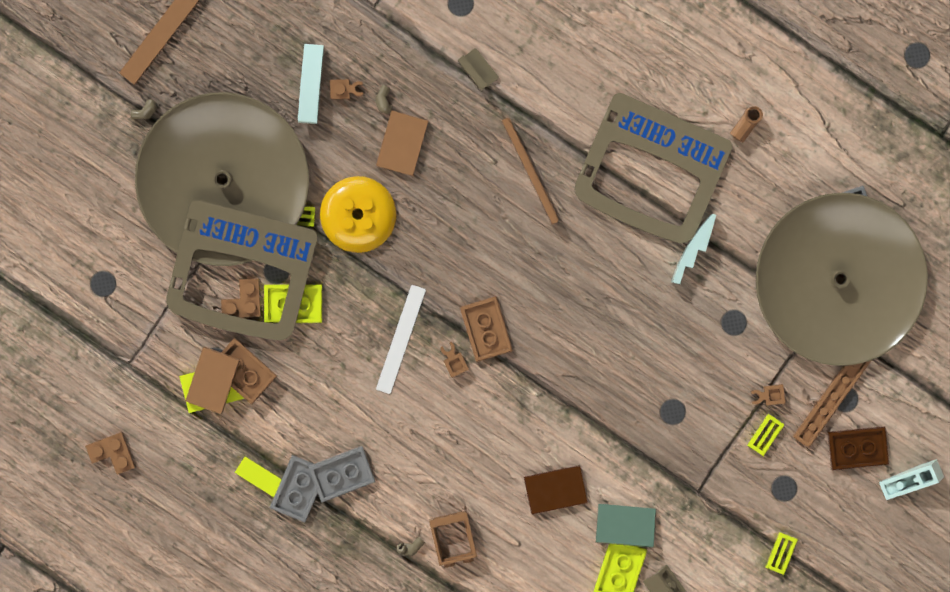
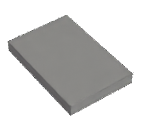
M362 446L308 466L321 502L375 482Z
M295 455L291 456L269 507L270 509L304 523L306 522L318 494L308 466L314 463Z

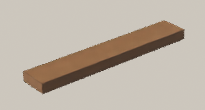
M174 0L119 73L136 85L200 0Z
M510 118L502 120V124L551 224L557 223L559 219Z
M872 360L843 366L792 437L809 448Z

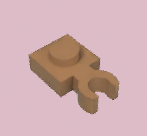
M349 79L330 80V99H350V94L358 97L363 96V92H356L355 90L357 86H362L363 82L357 81L350 85Z
M450 342L451 350L449 352L445 351L443 346L440 349L448 357V359L444 360V363L451 378L469 369L461 352L455 355V345Z
M783 384L763 386L764 392L759 390L750 391L751 394L757 393L759 396L758 400L751 401L752 404H760L763 400H765L766 406L785 403Z

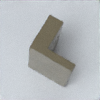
M476 48L458 59L459 65L481 92L499 78Z
M668 565L661 567L653 576L643 581L650 592H687Z

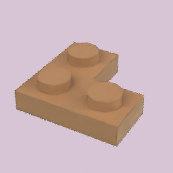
M259 278L239 279L240 299L221 300L222 313L240 318L261 317Z
M123 432L85 446L92 464L110 457L117 475L136 468Z

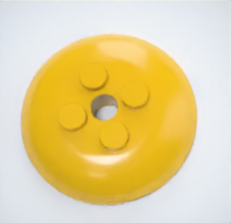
M353 176L337 182L328 190L321 203L320 221L324 233L334 245L348 252L363 253L378 248L390 237L396 223V206L389 191L378 181L368 177ZM356 209L363 211V217L359 220L354 219L352 215Z

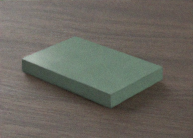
M598 504L595 543L653 548L656 509Z

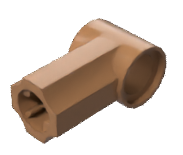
M757 106L747 108L729 134L741 143H744L757 123L762 120V110ZM751 110H755L758 113V117L754 121L748 116Z

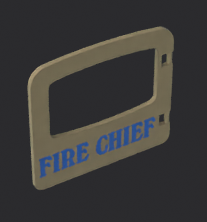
M616 93L609 104L576 180L575 194L585 204L629 226L669 241L686 243L697 232L732 150V143L722 136L623 93ZM611 112L618 114L614 124L608 121ZM611 142L628 145L659 157L689 172L700 180V185L681 226L669 224L639 213L593 189L592 182ZM588 165L594 167L591 177L584 175Z
M195 200L189 206L167 293V306L176 315L208 326L259 338L284 340L292 334L295 328L317 242V233L315 230ZM191 219L198 221L195 232L189 230ZM200 249L231 254L289 272L291 280L280 321L278 323H268L240 318L186 301L183 295L194 252ZM177 277L183 279L181 289L174 288Z

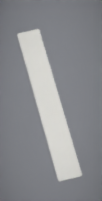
M411 285L376 387L379 391L388 394L392 391L426 291L423 288Z

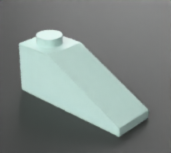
M936 459L880 481L879 484L886 500L937 484L944 478V475Z

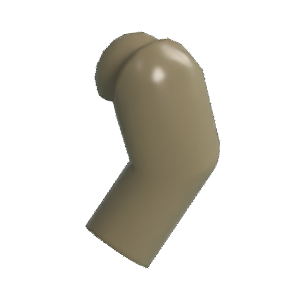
M385 85L381 86L375 102L381 113L389 114L392 106L388 104L386 97L390 88Z
M147 100L142 110H131V119L151 118L157 109L156 102L154 100Z
M418 536L412 544H398L396 550L402 556H413L424 545L425 541Z

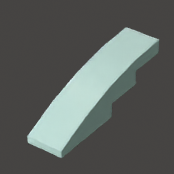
M304 44L298 123L317 124L324 45Z
M711 214L687 244L676 266L671 283L680 284L685 267L693 268L697 252H706L716 219L715 214Z

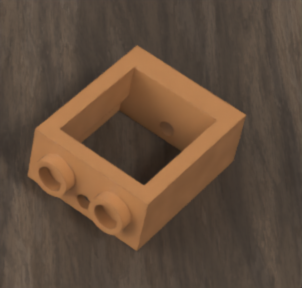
M466 510L429 519L440 566L444 565V568L455 566V562L463 561V563L474 561L477 553ZM464 521L471 551L443 558L436 527Z

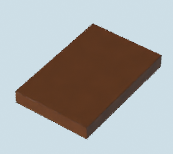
M885 426L827 432L831 470L889 465Z
M580 465L524 476L532 515L588 503Z

